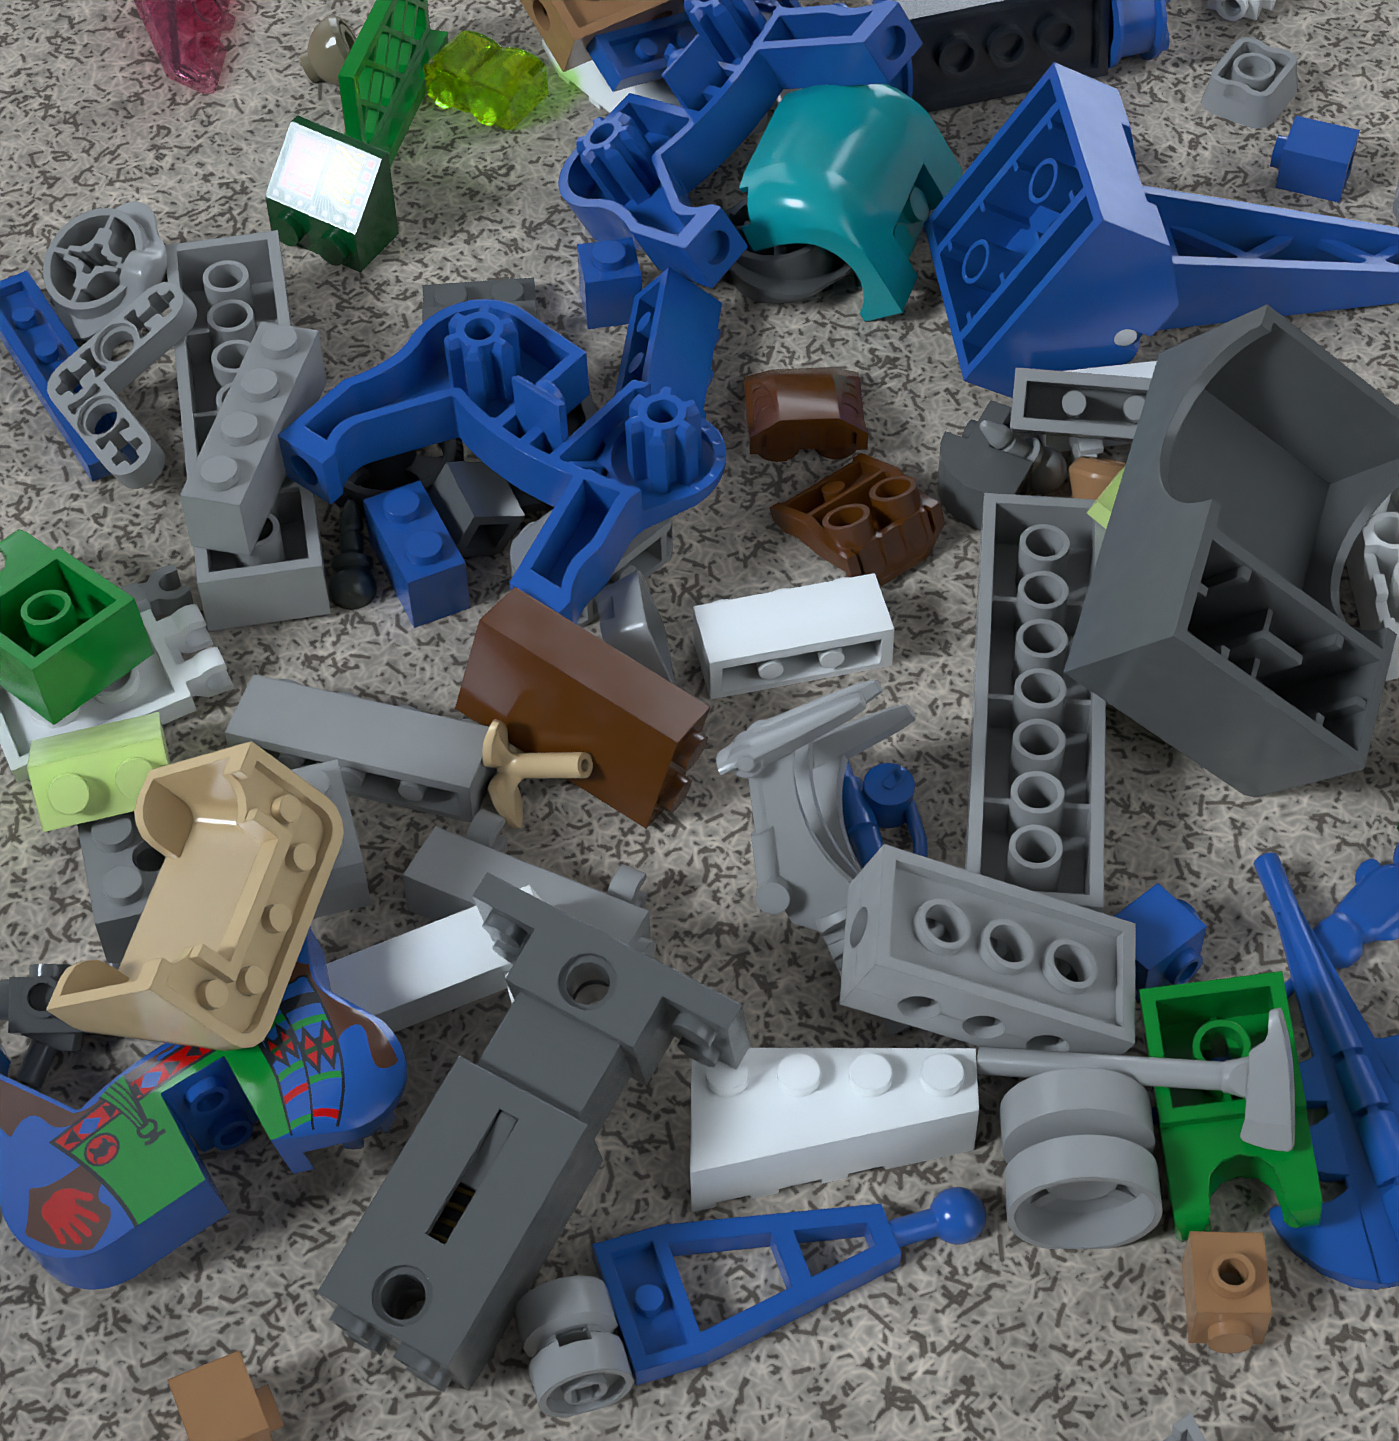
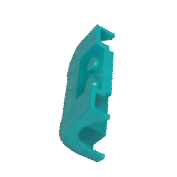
M826 84L809 86L787 93L783 97L743 174L739 189L743 193L748 192L747 207L750 223L742 226V229L754 252L777 245L804 243L825 248L842 258L854 270L861 282L864 300L859 314L865 322L903 313L918 278L916 271L909 262V258L924 226L923 223L926 221L930 210L935 209L961 178L963 170L928 112L899 89L888 84L854 86Z

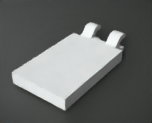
M197 604L184 606L175 611L171 616L159 621L155 620L151 609L141 612L140 615L154 654L55 725L0 686V744L17 783L29 779L27 764L32 740L159 712L161 723L164 725L197 711L192 699L193 696L209 698L234 689V685L226 671L227 666L218 647L207 648L212 646L213 642L205 627V620ZM207 648L205 650L200 651L193 658L187 661H184L181 653L190 654L198 650Z

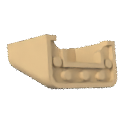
M250 741L149 770L136 801L134 810L135 822L141 837L151 847L166 857L118 970L97 959L76 962L66 968L57 983L46 1011L73 1028L84 1032L213 1050L230 1051L254 1047L265 1039L272 1027L337 858L344 830L341 815L335 804L327 796L257 744Z

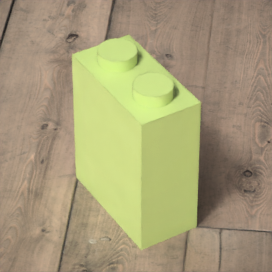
M159 712L31 741L27 770L43 832L129 813L135 810L137 798L149 770L171 764Z

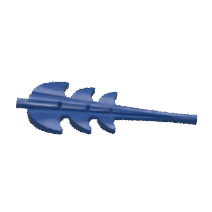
M1273 852L1265 853L1255 859L1253 864L1276 918L1312 1055L1311 1058L1299 1062L1307 1104L1306 1109L1325 1107L1327 1113L1323 1120L1309 1126L1319 1181L1322 1182L1345 1181L1347 1189L1333 1200L1322 1203L1319 1226L1289 1227L1283 1220L1280 1206H1274L1270 1209L1269 1219L1276 1233L1288 1248L1321 1275L1359 1289L1378 1290L1379 1288L1399 1286V1034L1385 1038H1375L1301 911L1278 854Z

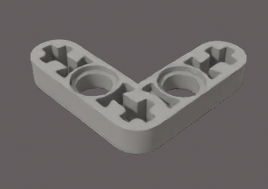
M171 282L155 284L142 293L61 363L51 374L47 386V392L52 402L104 467L120 483L131 489L146 487L159 477L165 465V454L161 446L119 397L118 393L187 335L197 319V309L192 300L179 286ZM170 307L172 311L163 317L161 314ZM143 327L150 331L145 336L140 331ZM127 340H134L132 350L126 357L118 361H111L112 353L119 344ZM101 366L105 371L99 374L95 369ZM80 384L83 388L75 394L73 390ZM116 412L117 419L111 429L102 434H95L96 424L101 417L108 413ZM128 443L136 450L139 456L138 460L133 464L120 450Z

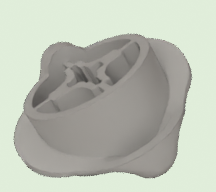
M137 201L125 203L115 209L99 208L90 210L69 221L52 240L44 259V283L56 307L57 316L75 342L88 341L147 289L155 284L168 282L166 268L167 252L158 233L157 219L154 212L144 203Z

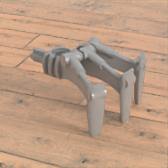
M878 680L860 682L767 720L755 721L749 726L747 731L738 734L734 738L733 743L720 750L716 757V764L720 775L732 771L735 775L748 778L755 827V830L751 833L757 880L755 895L757 906L768 914H779L785 910L792 923L820 931L840 976H842L848 885L862 870L850 846L842 812V787L849 758L899 732L916 720L914 711L908 704L888 707L845 723L866 709V704L883 692ZM881 1017L889 1036L913 1027Z

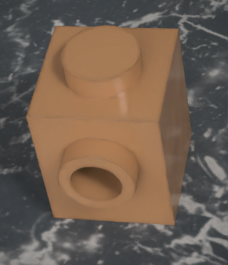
M1190 1231L1182 1260L1188 1343L1208 1344L1210 1349L1219 1353H1239L1250 1349L1253 1344L1263 1345L1272 1317L1264 1232Z
M239 1350L167 1379L189 1441H273L271 1432L284 1427L269 1385L266 1384L254 1389Z

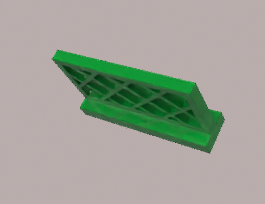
M376 0L338 74L345 124L344 135L388 152L390 167L449 46L448 32L430 29L427 0Z

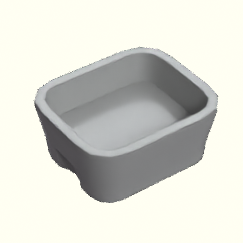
M1239 38L1212 70L1208 85L1201 99L1202 106L1205 110L1243 126L1255 129L1268 127L1278 118L1297 93L1296 55L1282 48L1269 47L1255 38Z
M640 570L634 571L624 578L605 586L596 595L603 641L675 685L665 627Z

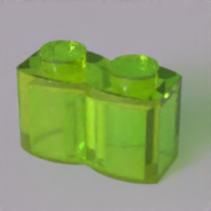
M460 31L423 66L427 95L438 106L442 108L454 107L466 113L470 112L482 124L488 126L496 125L505 130L514 129L549 94L546 64L519 48H502L491 38L475 31Z

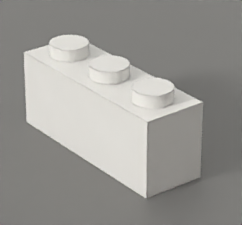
M875 573L851 578L842 577L829 582L791 589L782 588L769 593L730 600L721 599L712 603L693 606L694 646L710 700L892 666L894 626Z

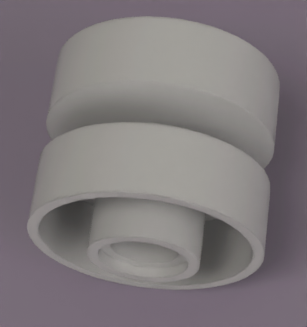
M1078 1067L1052 1070L1032 1076L1018 1083L1006 1093L1000 1104L1002 1153L1008 1164L1004 1172L1008 1225L1016 1236L1027 1243L1045 1249H1111L1136 1241L1157 1226L1162 1217V1202L1158 1166L1152 1155L1155 1148L1151 1100L1148 1091L1143 1085L1119 1072L1100 1068Z

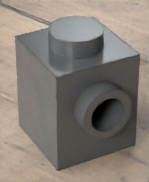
M446 462L428 493L462 557L493 556L502 553L525 517L507 480L498 475L484 462Z

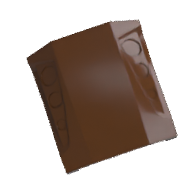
M832 367L772 369L744 377L745 410L750 455L758 454L768 461L783 462L795 457L801 449H815L819 455L837 460L851 456L856 450H868V429L864 420L858 372Z
M863 453L853 457L851 463L784 503L778 502L769 507L773 521L785 533L801 540L817 555L845 571L846 575L850 578L875 573L878 584L881 587L927 559L945 525L940 502L922 492L914 478L905 476L894 465Z

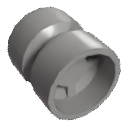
M579 1275L558 1278L537 1286L527 1292L516 1303L514 1310L523 1349L532 1358L529 1372L538 1406L544 1414L552 1417L567 1418L609 1407L621 1400L631 1390L634 1382L624 1345L621 1339L614 1335L618 1324L608 1289L602 1280L593 1276Z

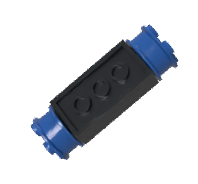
M873 0L872 4L870 5L877 4L885 0ZM892 0L900 3L923 44L888 85L902 91L929 113L1030 92L1054 62L1090 78L1107 76L1108 69L1117 66L1123 57L1139 54L1144 60H1153L1159 57L1162 51L1168 50L1170 38L1167 27L1166 3L1170 2V0ZM843 2L833 4L848 8V6Z

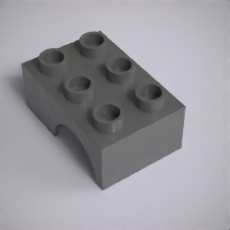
M1268 304L1160 352L1063 673L1246 796L1255 798L1364 770L1397 634L1390 628L1366 631L1358 630L1348 625L1340 608L1339 587L1344 564L1355 539L1380 504L1399 487V407Z

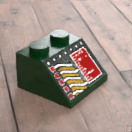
M297 115L290 123L265 195L271 231L278 230L279 241L287 246L298 245L319 254L322 259L331 265L339 266L342 264L361 273L399 234L389 153Z

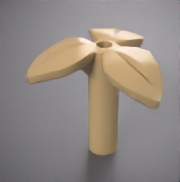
M494 719L490 724L483 742V765L489 768L497 767L498 771L488 786L491 800L499 815L504 817L505 822L513 829L521 828L523 822L522 798L518 788V784L522 780L588 778L592 772L593 762L590 754L587 752L525 753L512 744H508L507 727L502 721Z

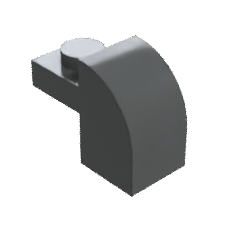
M990 400L978 421L971 419L967 423L962 437L945 431L940 443L937 480L939 498L945 509L953 517L981 530L984 493L1030 496L1033 461L995 449L988 443L980 430V423L983 420L1003 424L1010 429L1012 407Z

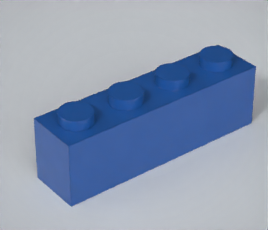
M670 267L636 294L633 300L614 396L632 380L651 383V396L660 394V390L664 386L672 387L678 392V398L683 402L693 399L701 417L706 419L704 405L707 388L714 375L711 365L714 348L721 335L718 325L722 303Z

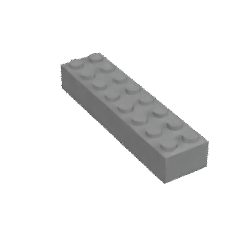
M278 230L165 245L168 282L179 286L192 300L197 309V319L193 328L174 345L187 479L260 322L292 326ZM285 476L251 556L194 546L197 585L208 632L331 614L315 494Z
M984 493L979 544L964 869L1103 913L1106 701L1063 672L1106 529L1087 514V511L1096 501L1095 499Z

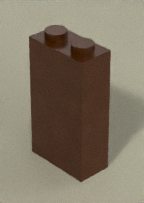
M514 587L479 620L455 709L480 725L489 727L494 719L502 721L508 730V742L525 753H589L593 762L590 776L588 778L566 779L647 829L664 809L673 813L686 797L692 784V780L685 776L686 772L699 759L708 741V737L701 732L710 706L517 587Z

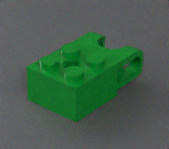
M18 529L0 541V553L5 561V568L0 572V686L55 725L152 656L154 652L135 598L62 548L58 547L52 550L26 531Z
M1282 971L1139 989L1147 1057L1212 1061V1059L1218 1057L1226 1058V1060L1248 1057L1249 1052L1254 1047L1265 1041L1268 1035L1269 1012L1276 1008H1281L1283 1011L1292 1051L1295 1087V1143L1293 1149L1288 1152L1261 1148L1244 1142L1241 1139L1240 1134L1246 1110V1099L1218 1090L1152 1086L1176 1238L1180 1242H1187L1190 1231L1211 1232L1209 1219L1211 1197L1222 1183L1238 1177L1258 1179L1271 1188L1281 1207L1283 1220L1289 1227L1319 1226L1322 1214V1195Z

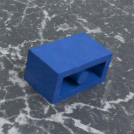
M419 480L364 499L363 503L370 545L413 627L416 628L471 608L466 563L421 481Z

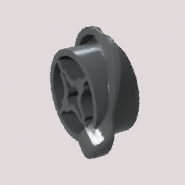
M748 197L724 211L748 245V248L730 267L729 275L736 289L749 299L770 304L791 303L811 297L843 277L856 275L854 270L842 258L817 245L792 243L777 245L754 252L742 229V226L750 223L747 207Z

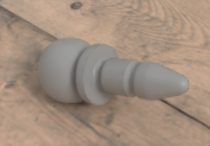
M983 420L980 423V430L988 443L995 449L1033 461L1031 491L1047 494L1056 491L1062 486L1067 476V463L1059 451L1043 446V443L1035 437L1023 440L1003 424L989 420Z

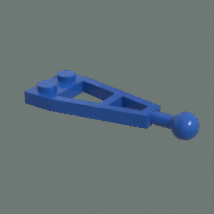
M950 1187L941 1191L933 1199L930 1209L891 1220L887 1219L880 1203L662 1224L592 1244V1258L599 1279L605 1283L618 1324L616 1329L624 1345L633 1380L637 1386L706 1366L898 1268L901 1260L900 1247L939 1237L941 1240L954 1245H963L975 1240L985 1227L986 1209L981 1198L972 1190L964 1187ZM865 1237L868 1249L811 1277L799 1246L800 1243ZM771 1247L786 1290L700 1332L674 1256Z

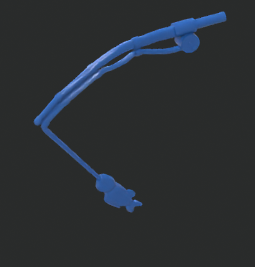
M849 760L847 762L842 787V812L849 843L862 869L884 844L879 827L889 829L906 823L913 843V853L928 858L927 836L914 800L915 781L913 775L899 764H878L866 773L864 781H862L861 778L854 776ZM1399 843L1394 849L1393 864L1382 866L1373 858L1361 863L1356 870V885L1336 905L1332 915L1326 917L1312 928L1335 969L1348 968L1357 962L1363 953L1364 944L1399 939ZM1291 977L1284 983L1287 1000L1295 993ZM1223 1057L1212 1059V1061L1224 1062L1226 1060V1058ZM1155 1106L1151 1108L1153 1126L1158 1123Z

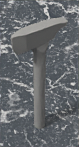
M1281 1008L1270 1010L1268 1035L1264 1042L1254 1047L1249 1052L1248 1057L1226 1060V1062L980 1047L978 1051L977 1070L979 1075L1030 1078L1052 1070L1087 1067L1122 1073L1135 1079L1143 1086L1223 1091V1093H1229L1246 1099L1245 1120L1240 1134L1244 1142L1276 1151L1288 1152L1294 1147L1295 1087L1293 1058L1289 1033Z

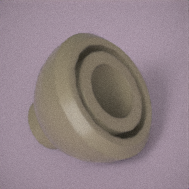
M330 14L321 20L309 38L307 51L299 55L301 65L313 83L324 80L339 86L338 74L356 40L354 33L341 17Z

